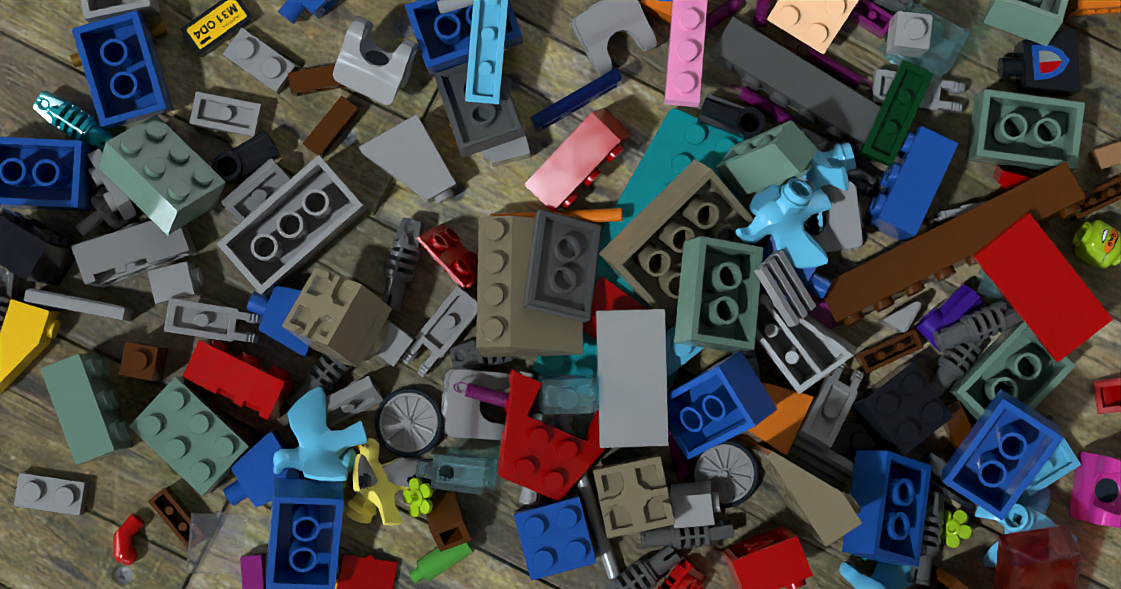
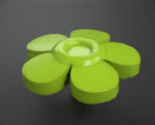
M413 478L409 481L410 489L403 491V501L406 504H410L409 514L413 517H419L422 513L429 514L431 512L433 504L427 498L432 496L433 491L429 484H422L419 478Z
M944 510V525H942L943 531L940 539H946L948 547L958 548L961 545V538L970 539L972 537V527L963 525L969 519L968 514L962 510H957L954 514Z

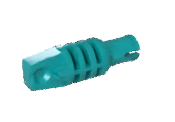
M47 90L41 91L33 105V109L51 125L75 140L88 142L97 149L100 148L102 152L106 141L115 137L98 126L99 122L95 117L83 111L69 100Z

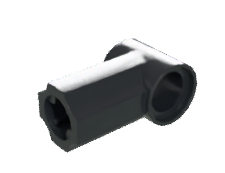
M707 94L697 120L700 123L735 135L743 140L761 134L765 126V118L760 110L753 107L745 108ZM745 118H752L757 122L758 129L754 132H746L741 128L740 122Z
M264 130L235 148L218 153L212 161V169L226 183L238 184L247 175L259 169L270 158L275 160L281 155L268 132ZM229 160H235L237 163L235 173L225 176L223 173L224 164Z

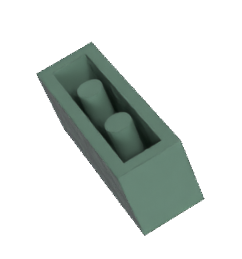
M790 120L732 146L715 168L742 197L752 192L756 194L761 193L773 184L779 186L793 176L800 178L812 167L810 161L819 150L797 125Z

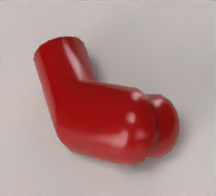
M134 513L125 520L113 536V557L118 563L122 562L125 565L133 564L138 557L136 549L132 548V538L145 524Z

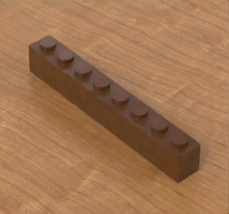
M1064 162L830 280L832 284L823 298L836 324L839 326L845 324L846 328L851 327L864 320L862 314L874 308L876 312H881L895 304L893 299L903 294L911 297L923 291L925 283L935 278L940 282L956 274L955 268L965 263L969 267L978 264L972 255L1026 212L1032 215L1044 231L1050 226L1049 221L1061 216L1062 220H1065L1081 211L1080 206L1083 205L1086 196L1069 166Z

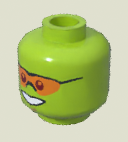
M1096 220L1091 223L1085 222L1076 231L1072 244L1075 245L1074 252L1077 257L1099 270L1105 269L1111 264L1115 266L1120 263L1121 232L1102 220Z

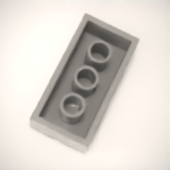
M318 155L222 238L217 245L261 295L269 296L275 286H281L368 209L331 166Z

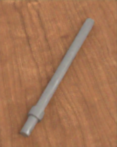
M555 385L546 388L553 414L556 415L555 427L574 435L571 423L574 421L570 409L565 407L559 386ZM586 471L576 483L608 579H613L620 574V570L609 538L607 539L604 522Z

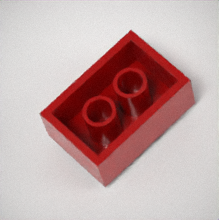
M780 526L721 549L737 589H780L786 587V589H796L807 583L806 578L813 576L798 536L785 526Z

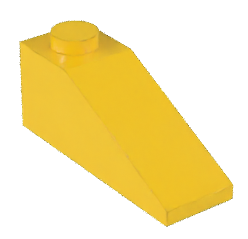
M11 299L0 331V394L50 344L51 339L56 337L60 328V320H58L60 312L23 300Z

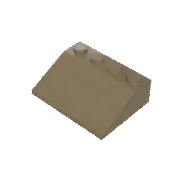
M694 159L599 255L651 309H665V323L672 328L676 325L684 242L703 236L744 244L736 234V230L748 227L754 219L714 171ZM764 236L756 244H753V246L760 247L769 238V236Z
M520 216L479 217L476 348L482 357L583 355V322L523 308L535 218Z
M756 444L750 448L803 531L827 547L862 524L857 516L862 511L850 493L847 495L844 491L841 492L838 488H834L769 449Z

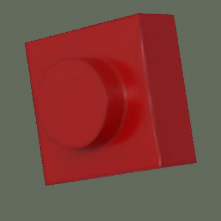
M996 165L993 178L1001 184L1000 189L1009 191L1033 179L1027 172Z

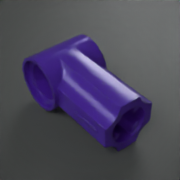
M961 284L938 308L935 307L930 310L916 324L915 328L940 351L934 341L933 332L960 322V318L963 315H971V312L979 310L984 303L973 289L965 284Z

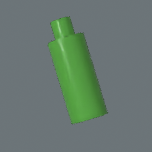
M470 542L442 552L437 547L416 561L418 567L410 571L409 576L415 584L424 578L427 581H431L472 554L474 550Z

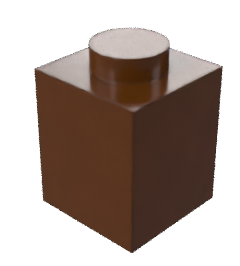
M125 341L119 375L149 381H162L168 348Z
M455 490L430 499L433 507L426 516L430 532L440 552L472 541L465 512Z

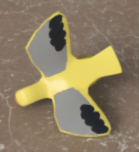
M368 438V443L352 446L358 449L360 454L356 456L352 475L353 489L356 491V495L348 501L346 515L360 523H371L373 516L376 515L377 506L384 525H400L403 523V520L395 505L394 494L398 491L410 489L409 481L413 478H419L422 484H429L433 492L437 486L425 465L418 461L417 457H399L389 463L380 464L378 461L379 443L376 439Z

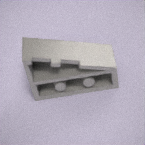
M152 220L142 224L140 222L132 223L122 227L120 231L97 236L91 240L71 246L84 284L103 288L197 253L187 224L167 235Z

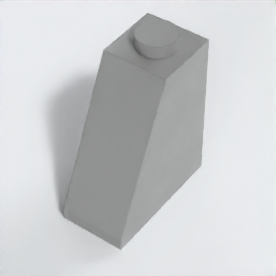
M417 114L359 146L361 153L367 159L429 204L436 201L437 205L441 204L455 195L453 190L457 189L458 186Z

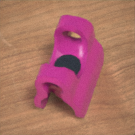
M1081 451L1077 457L1081 466L1075 469L1069 516L1097 525L1121 528V458Z

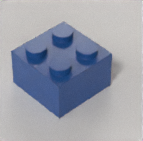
M579 494L562 498L560 501L554 500L514 511L513 515L531 581L597 563Z

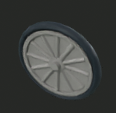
M414 387L401 388L387 395L380 403L375 416V430L381 444L389 452L405 458H415L429 452L438 443L444 427L443 414L436 399L424 390Z
M728 439L694 456L689 466L690 482L711 481L712 492H719L720 508L735 507L744 503L752 496L759 482L760 470L753 452L741 442Z

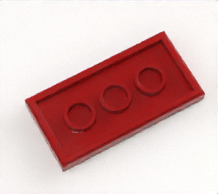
M1026 212L972 255L974 260L1056 362L1061 361L1113 320L1030 213Z

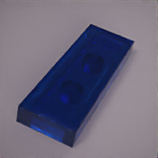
M617 67L531 116L530 123L534 130L538 133L619 87L622 82V76Z

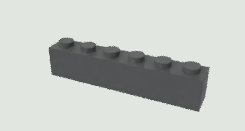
M732 17L709 56L714 59L713 64L726 73H730L732 70L742 77L741 81L753 90L763 89L771 94L770 100L784 108L789 105L799 112L797 115L800 119L811 125L818 123L827 129L826 134L841 143L844 140L855 146L854 151L857 154L871 160V158L859 152L880 106L737 18Z

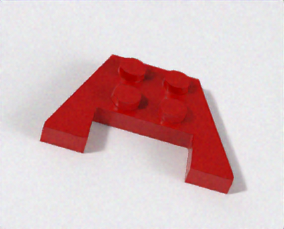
M511 369L508 381L510 383L509 398L506 399L505 411L507 412L504 432L502 431L497 475L560 501L606 449L599 447V411L597 409L584 438L533 418L528 413L542 383Z

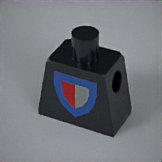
M1076 28L1056 32L1047 46L1028 39L1019 42L1014 46V57L998 59L999 77H1016L1017 90L1021 93L1071 97L1080 92Z

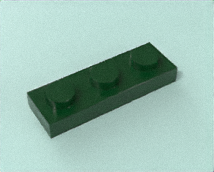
M906 60L900 62L859 152L860 154L891 167L934 73Z

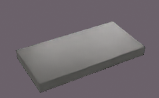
M665 309L596 311L599 447L668 446Z

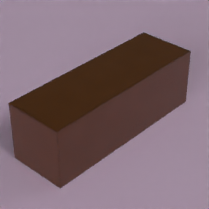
M335 64L288 73L290 89L294 97L345 88L346 86L335 81L333 77Z
M341 96L302 144L314 154L320 155L323 158L360 113V110Z
M1121 176L1084 192L1086 199L1083 205L1080 206L1081 211L1070 217L1071 221L1121 200Z
M910 329L905 333H901L855 354V358L861 371L867 374L924 347L916 330Z
M952 400L944 404L953 417L943 427L954 451H956L972 428L959 400Z
M169 486L163 488L148 501L187 549L194 547L209 534Z

